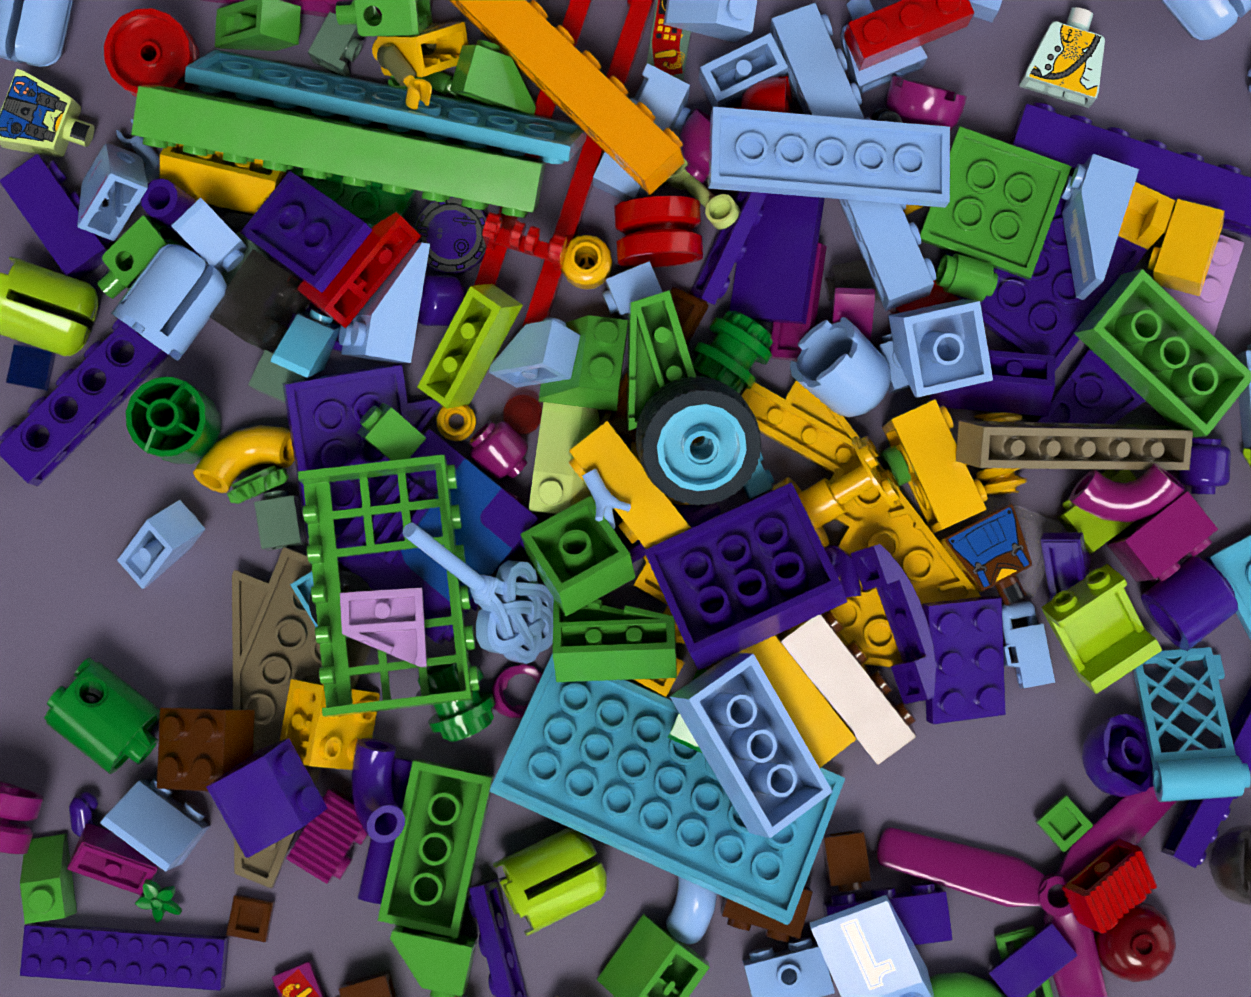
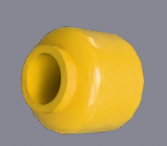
M591 235L577 236L572 239L562 265L563 274L567 281L576 288L584 290L594 289L605 283L612 269L611 251L606 243L598 237ZM588 260L592 261L594 266L589 264ZM585 261V264L579 267L580 263Z

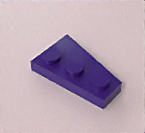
M1089 348L1052 399L1048 416H1040L1036 422L1114 424L1145 402V400Z

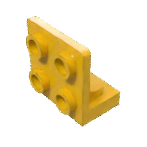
M291 679L280 741L289 738L301 761L306 766L352 770L356 742L362 738L372 739L377 712L324 717L322 715V708L326 707L324 685ZM351 689L353 704L379 701L380 695L377 692Z

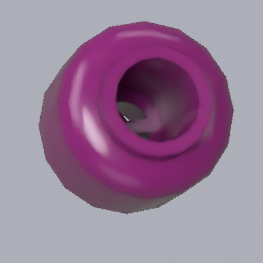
M492 421L487 422L469 442L472 446L470 452L471 459L492 479H500L506 475L512 479L528 463L524 459L528 451V443L505 421L496 424Z

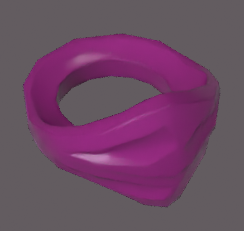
M521 664L507 668L498 675L492 687V695L496 703L493 708L498 713L509 718H523L529 704L512 707L506 701L503 691L507 688L508 681L518 674L531 676L538 685L543 674L534 666Z

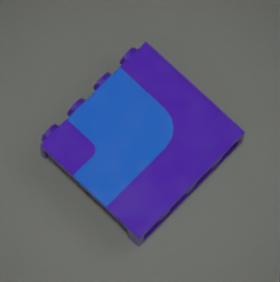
M429 429L423 435L426 439L410 458L445 455L447 465H455L457 489H450L452 505L459 504L462 523L461 529H455L456 545H464L466 564L479 575L484 574L496 577L498 569L508 560L514 561L513 558L522 548L525 549L520 534L538 525L541 521ZM436 470L406 473V477L412 482L418 484L439 499ZM398 474L390 475L370 499L371 507L380 506L384 503L398 483ZM418 496V498L416 499V501L424 500L420 496ZM440 507L430 508L419 524V527L431 537L443 536ZM417 510L410 511L411 518ZM389 513L375 532V542L395 513ZM363 516L355 517L337 538V549L364 546L357 541L365 530ZM403 521L400 522L386 543L397 540L403 531ZM421 549L401 550L392 565L375 553L338 557L340 563L352 573L362 577L374 591L423 588L425 620L452 616L447 570ZM469 588L471 609L476 612L481 607L474 602ZM471 609L464 610V618ZM453 625L425 628V634L440 645L445 640L448 642L454 640Z

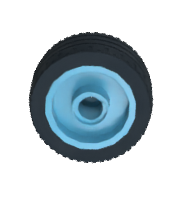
M691 376L669 382L649 398L638 419L636 448L646 475L661 492L681 503L708 505L728 499L731 495L736 494L738 490L740 491L742 486L746 485L747 481L751 479L752 473L755 472L758 465V459H760L761 437L759 426L752 410L738 392L715 379ZM703 436L700 442L692 443L695 438Z

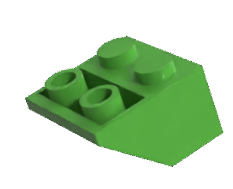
M643 913L597 977V981L614 997H689L710 966L708 960L686 944L676 940L667 930Z

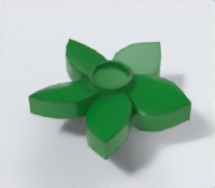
M146 879L143 884V894L135 902V905L145 910L152 909L156 923L162 920L166 911L175 915H180L182 912L179 905L171 900L176 892L175 886H167L161 889L158 883Z

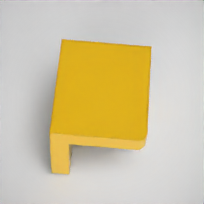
M1135 182L1118 236L1149 250L1165 232L1175 200Z

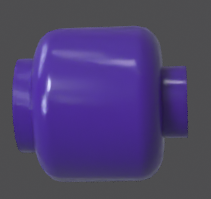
M451 275L425 276L418 323L423 326L450 325L467 293L466 288L462 286L457 278Z
M1192 438L1190 469L1178 470V481L1183 485L1191 486V494H1216V487L1225 486L1230 481V449L1227 446L1221 445V439Z

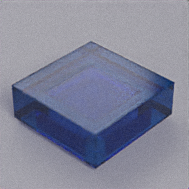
M14 344L6 383L48 391L56 353Z

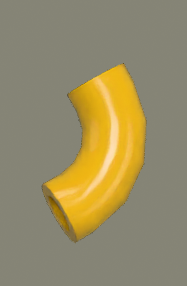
M258 425L237 430L213 445L193 471L194 477L205 487L216 492L226 493L235 479L242 472L253 466L269 464L288 468L295 461L290 429Z

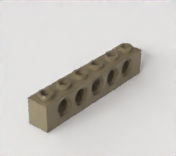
M959 421L956 461L978 468L1148 470L1155 463L1164 470H1189L1193 431L1169 425Z

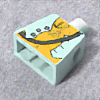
M1075 7L1071 8L1066 24L1052 21L1020 80L1019 87L1086 108L1093 104L1099 93L1105 38L1102 35L1089 32L1093 18L1092 12Z

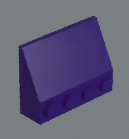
M792 482L644 550L698 670L847 602L842 584Z

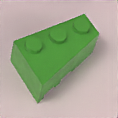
M670 290L629 303L628 431L637 428L639 416L646 402L661 387L674 380H680V378L696 377Z
M554 599L553 661L556 682L677 678L674 617L631 606H625L624 610L602 605V600L600 599L565 616Z

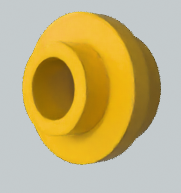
M468 405L449 409L443 406L437 415V427L446 439L462 441L474 432L476 417ZM454 415H460L464 418V424L459 429L450 427L449 422Z

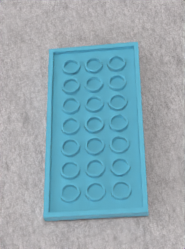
M552 653L489 792L788 925L792 921L845 778L820 768L833 791L831 794L773 837L766 838L751 834L741 820L705 756L694 749L667 738L678 714V710L671 700L626 680L556 682Z

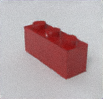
M901 0L848 22L844 38L858 70L861 71L967 27L974 15V11L969 0Z

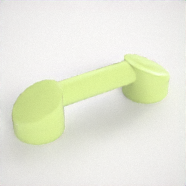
M684 159L685 163L666 180L668 184L680 190L686 189L695 199L699 200L706 208V217L716 229L721 230L731 226L737 220L740 212L736 202L726 194L715 196L707 187L685 170L688 162Z

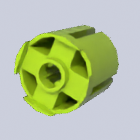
M13 256L9 257L8 259L14 263L9 274L0 272V335L62 356H71L80 351L87 343L92 332L88 330V327L19 303L18 300L21 298L95 322L98 313L96 290L89 283Z
M566 828L493 863V866L496 868L502 865L506 879L500 881V884L514 914H519L520 918L525 916L530 926L529 929L523 931L526 936L538 932L540 929L599 901L605 895L607 876L602 862L598 863L597 861L528 894L524 892V890L596 855L597 852L592 842L585 834L572 828Z

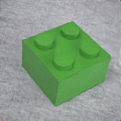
M591 496L520 534L528 559L565 616L574 613L636 578L630 553L604 516L600 522L595 520L596 505Z

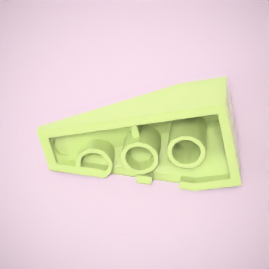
M543 402L529 511L531 513L554 516L589 496L593 499L585 481L577 475L568 462L574 458L569 450L601 426L599 424L598 409Z

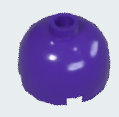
M1120 714L1103 720L1088 733L1082 746V762L1086 774L1098 789L1114 796L1125 797L1143 793L1150 787H1153V765L1145 726L1140 719L1128 714Z

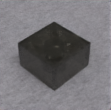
M252 249L209 317L245 342L273 353L289 329L287 327L291 321L295 319L298 313L306 311L311 302L298 291V286L303 280L278 263Z

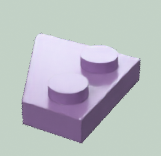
M423 588L340 593L341 625L344 636L418 667H427Z

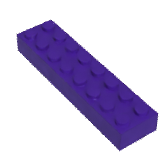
M1250 687L1229 727L1235 754L1242 763H1247L1251 774ZM1220 742L1219 746L1217 747V749L1222 748L1221 742ZM1238 797L1189 800L1161 852L1184 865L1196 869L1197 865L1200 866L1204 862L1207 855L1205 850L1209 843H1213L1219 833L1217 828L1220 822L1227 819L1231 811L1229 806L1233 798L1237 799Z
M30 923L24 925L20 976L221 991L225 987L229 937Z

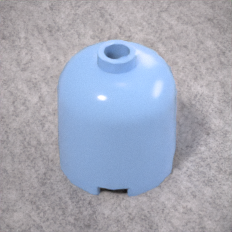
M842 317L840 322L834 324L824 320L813 327L800 340L798 346L802 351L797 358V362L791 361L790 363L791 376L834 413L846 417L860 416L875 408L884 398L891 381L889 363L847 318Z

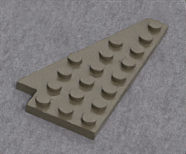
M286 547L282 549L269 583L234 570L232 574L233 709L255 710L253 753L280 741L290 680H303L321 684L319 668L322 667L320 644L316 642V626L290 585L312 571V564L309 563L306 555ZM348 586L345 587V590L342 593H347ZM352 638L346 639L349 667L365 666L372 647ZM361 675L350 676L351 689L356 688ZM304 765L316 786L323 767ZM296 832L247 858L234 838V874L272 889L278 879Z

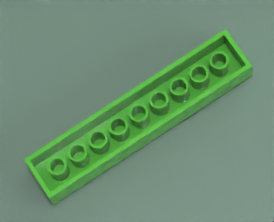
M160 85L138 86L131 135L144 137L143 144L147 146L167 148V146L176 147V144L183 145V152L200 156L215 154L218 151L223 152V160L247 164V161L254 162L255 159L263 160V168L286 172L287 169L293 170L295 166L303 168L302 175L318 179L333 177V174L342 175V183L366 187V185H371L373 181L383 183L382 191L406 195V192H411V189L423 191V199L437 202H446V200H450V197L462 199L461 206L478 210H485L486 207H489V204L502 206V214L525 218L528 212H534L538 208L546 162L536 158L512 156L500 151L473 148L464 144L435 140L428 137Z

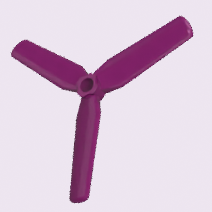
M1154 786L1143 793L1125 796L1071 846L1057 872L1045 876L1018 857L892 827L886 828L880 837L877 859L882 866L1006 907L1039 906L1044 910L1043 927L1051 921L1078 955L1053 975L1059 997H1107L1092 930L1079 924L1066 896H1064L1060 903L1051 905L1048 901V891L1056 884H1061L1062 886L1067 884L1118 839L1137 845L1176 801L1159 802L1154 792Z

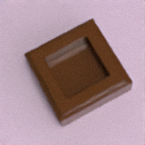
M239 894L234 895L226 935L267 942L275 901Z

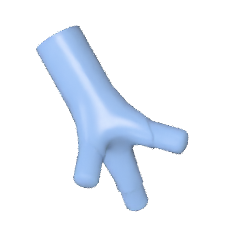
M594 469L582 475L595 501V520L600 522L604 516L611 527L615 529L616 525L612 509L617 508L629 512L631 504L614 497L606 488L597 469Z

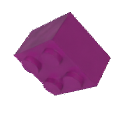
M1186 491L1181 493L1176 500L1156 515L1138 520L1107 546L1136 582L1150 580L1153 583L1158 579L1164 581L1181 568L1178 564L1181 558L1183 559L1190 554L1194 557L1205 550L1212 543L1209 536L1216 532L1218 528L1191 494Z

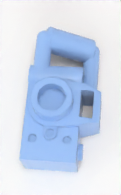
M1030 601L1011 603L1007 606L1003 605L1002 621L1006 643L1003 646L1004 666L1016 668L1019 688L1055 683L1044 624H1038L1034 605ZM1027 618V627L1013 629L1012 619ZM1008 647H1011L1014 663H1011Z

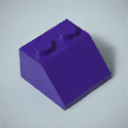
M289 738L257 750L206 786L246 858L303 828L327 809L324 800Z

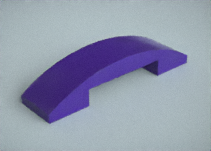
M881 544L852 552L851 556L863 590L877 588L902 662L890 667L903 703L908 704L933 698L936 682L933 641L925 612L913 585L898 562Z

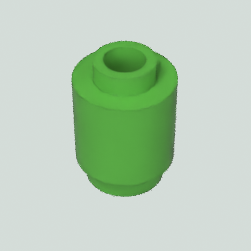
M956 253L953 256L944 255L936 272L935 283L937 286L943 287L944 292L982 302L986 296L993 295L998 282V274L994 273L993 264Z

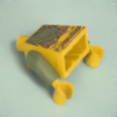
M465 21L431 23L419 35L377 36L372 46L373 57L381 65V71L385 76H393L400 86L408 88L405 104L409 108L417 110L419 100L426 106H429L431 84L423 79H415L416 77H424L457 66L462 45H468Z

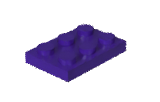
M289 171L240 233L312 287L323 293L372 232V229L364 221Z
M993 595L923 603L922 607L933 641L936 667L934 697L926 700V721L931 724H940L1006 715L1002 598Z

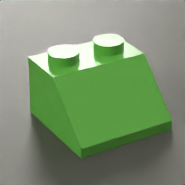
M588 315L566 322L567 328L580 335L571 379L541 384L539 402L617 411L628 320Z
M396 925L391 932L390 939L421 988L431 990V997H455V995L462 997L468 986L478 937L459 934L457 938Z

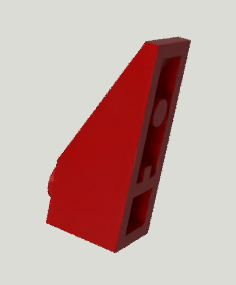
M396 212L371 227L372 232L323 293L304 280L297 288L318 309L345 329L421 237Z

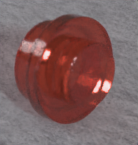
M517 395L506 403L503 411L504 421L519 434L531 433L540 425L542 408L535 398L529 395Z

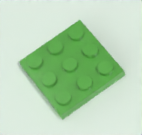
M959 126L950 148V202L945 208L929 206L920 231L921 241L955 254L991 263L994 268L1029 280L1033 275L1072 166Z

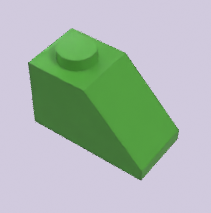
M245 0L219 8L216 14L215 47L220 49L278 51L299 45L301 6L281 0Z
M478 40L476 45H462L450 87L451 92L497 108L534 115L536 106L512 57L499 53V45L484 40Z
M67 834L31 839L28 853L23 855L20 890L25 924L62 919L77 913L72 871L67 870L70 861Z

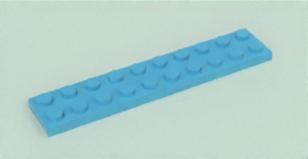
M213 50L187 65L185 69V82L197 84L198 89L204 92L217 93L225 90L235 92L236 97L243 100L269 99L273 100L275 106L281 108H295L298 105L311 108L313 114L320 116H333L335 113L349 116L351 122L358 124H370L372 121L387 124L389 130L396 132H408L410 129L425 132V136L430 139L446 140L449 137L461 139L464 145L473 148H485L487 145L502 148V152L507 155L523 156L525 153L538 155L540 160L550 164L568 162L586 142L587 134L574 123L431 94L429 106H426L419 100L418 109L413 110L405 104L407 89L219 50Z

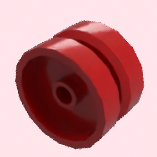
M153 8L135 9L121 16L109 29L104 43L105 64L111 77L136 98L138 86L160 85L188 91L194 85L185 82V69L187 65L200 58V52L193 36L171 15ZM156 51V57L153 59V52Z
M654 196L632 199L614 206L615 229L627 234L616 241L619 265L634 268L650 261L652 268L685 265L703 259L702 236L691 231V229L701 223L699 200L684 196Z

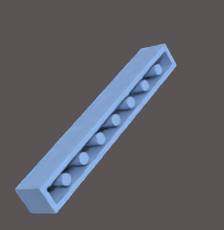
M816 3L771 18L770 33L788 66L787 76L802 113L806 115L871 120L870 117L864 118L859 105L862 104L859 89L855 82L849 83L844 72L847 70L845 56L840 48H834L830 38L833 36L831 23L826 14L820 15ZM839 199L885 311L929 296L934 285L933 281L936 280V272L929 258L924 259L918 247L921 244V237L915 223H908L903 211L906 209V204Z

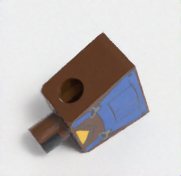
M1012 504L939 540L978 592L985 591L995 585L1005 606L1027 595L1016 574L1031 567L1032 560Z

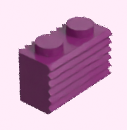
M334 788L329 789L323 797L327 809L306 825L286 858L326 884L331 882L333 877L341 880L353 860L347 854L355 842L362 845L368 836L357 818L353 800Z

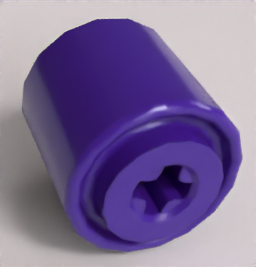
M1195 556L1189 557L1180 564L1181 568L1164 581L1160 580L1141 596L1142 604L1156 626L1172 643L1185 651L1190 650L1233 616L1239 609L1235 592L1227 579L1212 564Z

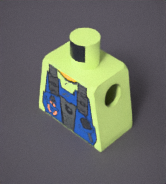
M16 69L0 112L1 147L53 157H63L69 141L88 147L93 139L95 127L93 124L78 120L81 106L73 98L25 71Z

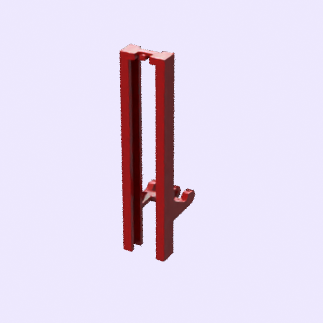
M570 0L562 27L574 39L575 43L573 46L575 48L592 0ZM627 0V5L630 8L606 76L608 79L612 75L615 76L625 88L654 6V0ZM540 89L535 103L536 110L534 115L552 119L556 104ZM588 135L577 162L553 237L549 243L539 240L541 230L534 226L530 227L527 236H525L526 224L517 221L519 217L502 214V206L498 214L489 212L485 221L482 235L487 248L474 285L494 284L496 286L508 248L545 260L523 327L525 324L541 322L544 318H549L563 277L562 265L570 241L577 235L593 187V176L605 152ZM525 153V155H523V156H526V157H531V158H536V159L539 158L538 155H533V154H528V153Z

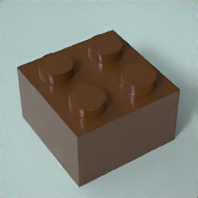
M160 707L157 788L208 791L206 786L253 754L255 710Z

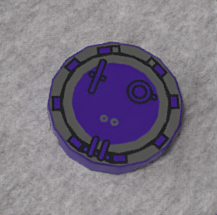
M450 197V200H446V202L433 201L427 204L417 216L414 229L421 235L416 243L430 244L427 266L433 271L445 275H460L472 270V268L482 262L487 248L482 235L486 221L483 211L461 206L462 199Z

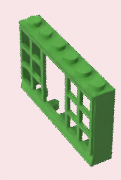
M435 455L298 471V479L304 485L306 506H303V517L305 523L308 524L310 546H307V557L309 563L312 564L314 586H311V596L313 603L316 604L318 627H315L316 642L320 644L322 667L319 668L320 682L324 685L326 707L322 708V715L324 717H336L473 700V691L480 690L477 666H470L468 650L475 649L473 625L465 626L464 610L471 609L469 587L461 585L460 580L449 571H447L452 616L426 619L425 628L453 625L456 655L427 658V667L457 663L459 692L430 695L427 667L421 668L406 661L388 663L387 653L378 650L379 664L349 667L347 636L342 634L341 584L338 557L418 548L405 537V541L375 544L372 515L402 512L404 529L407 524L411 523L410 511L440 507L443 536L433 538L466 563L464 545H456L455 529L462 528L459 504L452 505L450 489H457L455 465H447L445 455ZM436 470L439 499L409 502L406 473ZM398 474L401 503L371 507L368 478ZM360 479L362 508L333 511L330 482ZM363 516L366 546L337 549L334 520ZM418 668L421 696L391 700L389 671ZM380 672L383 701L353 704L350 676Z

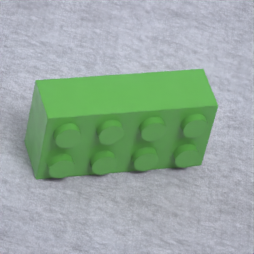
M1143 269L1122 274L1074 332L1082 342L1172 426L1192 430L1193 437L1208 436L1251 382V371Z
M422 759L413 760L402 812L405 816V826L402 833L395 839L377 921L453 938L458 937L461 932L469 888L472 882L491 792L489 790L495 775Z

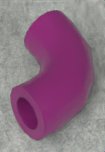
M1155 463L1138 479L1126 483L1113 482L1093 469L1075 486L1069 500L1080 509L1102 520L1133 522L1156 515L1176 500L1185 488L1170 473Z

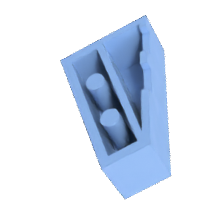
M647 63L642 73L644 80L635 98H630V100L635 105L639 101L642 102L655 116L653 122L662 131L666 127L673 132L675 128L681 130L691 113V109L687 108L690 85ZM606 152L604 153L593 176V186L623 201L648 197L649 194Z

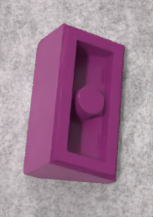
M92 824L85 825L67 866V870L138 895L143 894V884L146 879L152 880L158 869L156 864L112 831Z

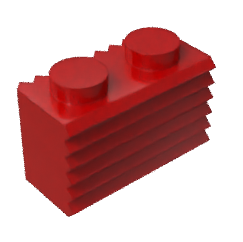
M1118 839L1065 884L1062 890L1065 892V896L1068 898L1067 901L1071 905L1070 908L1074 911L1073 914L1077 917L1076 920L1079 924L1102 934L1115 927L1119 919L1124 918V914L1129 913V909L1141 904L1146 899L1147 894L1152 893V889L1157 888V883L1141 847Z

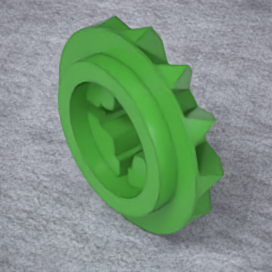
M272 466L232 484L233 490L228 492L227 496L231 503L239 504L284 484L289 476L285 468L277 470L276 466Z

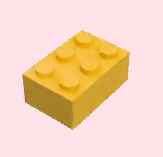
M936 400L899 415L882 427L890 446L896 445L897 450L901 452L908 466V472L911 475V481L908 482V485L932 533H936L987 510L984 502L988 500L978 478L972 479L967 468L968 464L956 461L957 444L949 430L954 427L953 421L946 407H939Z

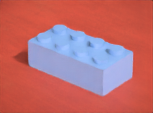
M735 653L726 657L670 696L749 833L771 838L833 792L754 654Z

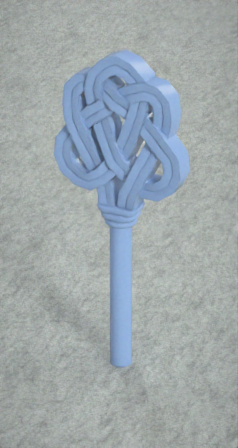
M409 523L404 527L402 533L406 539L470 588L474 602L482 608L478 611L476 620V639L482 649L488 652L503 654L513 662L528 664L534 661L540 652L552 645L554 598L545 585L538 584L536 570L529 562L508 560L499 567L496 577L484 574L479 575L415 523ZM516 595H520V600H516Z

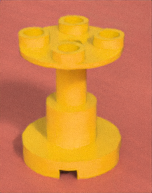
M857 436L852 438V444L862 465L835 482L830 483L824 478L802 491L792 479L787 477L773 486L774 491L792 482L824 548L829 546V540L823 525L845 513L846 510L843 504L873 486H876L883 498L892 507L897 505V499L900 498L898 482L889 469L881 470L876 458L879 456V453L868 436L859 439Z

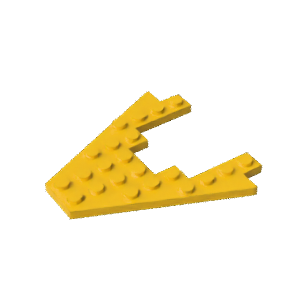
M797 380L786 399L757 383H754L751 389H745L742 397L752 410L760 433L831 472L833 475L829 480L830 483L835 482L862 465L852 444L853 437L857 436L860 439L844 416L834 413ZM879 463V466H880L881 470H882V471H885V470L883 469V467H882V466L880 465V463ZM876 486L843 504L846 512L834 520L848 528L838 547L851 555L854 551L881 544L907 575L921 605L923 603L981 597L900 490H898L900 498L897 499L895 507L887 503ZM646 562L633 586L665 603L667 607L663 614L673 616L654 572ZM860 582L862 596L846 597V603L831 609L844 627L840 633L848 643L855 640L868 657V660L864 662L865 665L890 667L902 662L877 588L864 591ZM675 622L676 643L685 644Z

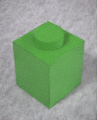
M382 403L379 407L375 405L365 413L360 421L362 427L357 432L389 461L409 459L426 439L398 412L385 403Z

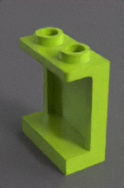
M1108 564L1091 571L1083 580L1068 590L1059 592L1050 602L1041 607L1077 677L1095 694H1098L1162 651L1157 639L1143 627L1124 589L1127 586L1125 578Z

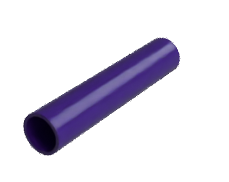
M395 757L392 772V791L395 803L402 810L413 761ZM372 838L370 839L357 897L359 900L381 904L395 839L387 843L375 842Z

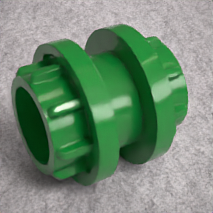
M728 311L722 319L715 317L710 324V330L716 335L710 346L698 342L694 348L693 353L697 358L693 362V368L698 376L720 381L740 393L743 387L751 389L756 381V378L749 372L755 361L766 365L771 359L772 353L768 349L773 341L771 334L757 322L737 311Z
M457 663L437 665L427 669L430 695L460 691ZM476 665L480 681L484 675L480 666ZM421 689L416 693V697L421 696ZM476 690L473 691V700L435 704L433 707L436 714L428 720V724L432 732H440L442 737L448 739L449 742L470 737L492 723L494 715L491 708L496 704L491 692L480 694Z

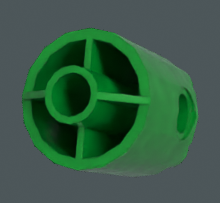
M174 377L154 378L142 384L130 397L126 409V428L133 442L145 452L175 464H194L198 462L217 442L221 431V414L214 402L188 382ZM170 415L174 416L171 423L167 422Z
M89 657L75 671L74 677L76 679L67 689L64 686H60L49 698L46 705L50 709L44 719L50 728L106 772L112 774L122 767L129 758L137 765L141 764L156 747L159 739L151 734L160 719V709L102 663L95 662Z

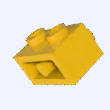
M1177 199L1174 211L1171 212L1166 230L1163 233L1165 238L1162 247H1154L1148 269L1154 271L1153 279L1160 286L1196 296L1201 295L1223 228L1224 210Z

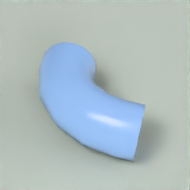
M678 876L676 902L666 920L669 933L682 943L694 944L700 941L715 911L717 893Z

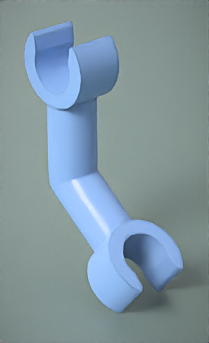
M116 130L117 137L121 143L128 148H133L137 155L143 158V162L146 164L147 184L158 179L160 174V157L151 146L143 144L144 137L135 136L127 139L124 138L121 132Z

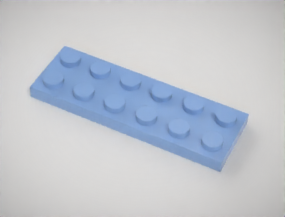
M713 107L710 115L708 188L945 208L950 202V127Z

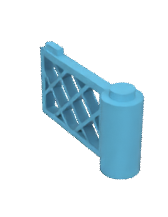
M1211 647L1192 648L1188 651L1182 649L1164 650L1135 668L1133 673L1153 765V786L1157 800L1159 802L1242 796L1244 788L1250 787V770L1247 763H1242L1235 754L1219 679H1224L1225 677L1221 656L1213 655ZM1203 660L1205 674L1199 681L1180 669L1186 661ZM1143 664H1158L1169 673L1158 684L1145 675ZM1173 676L1193 688L1183 700L1164 688ZM1206 681L1208 682L1209 688L1204 685ZM1148 688L1153 691L1150 695L1148 692ZM1197 692L1212 701L1214 709L1207 717L1188 704ZM1157 695L1177 707L1167 720L1152 710L1151 703ZM1181 711L1200 723V726L1191 736L1172 724ZM1214 717H1216L1217 724L1212 721ZM1155 723L1160 726L1158 731L1156 730ZM1207 728L1220 737L1222 748L1208 749L1196 741V739ZM1165 731L1184 743L1179 751L1161 753L1159 738Z

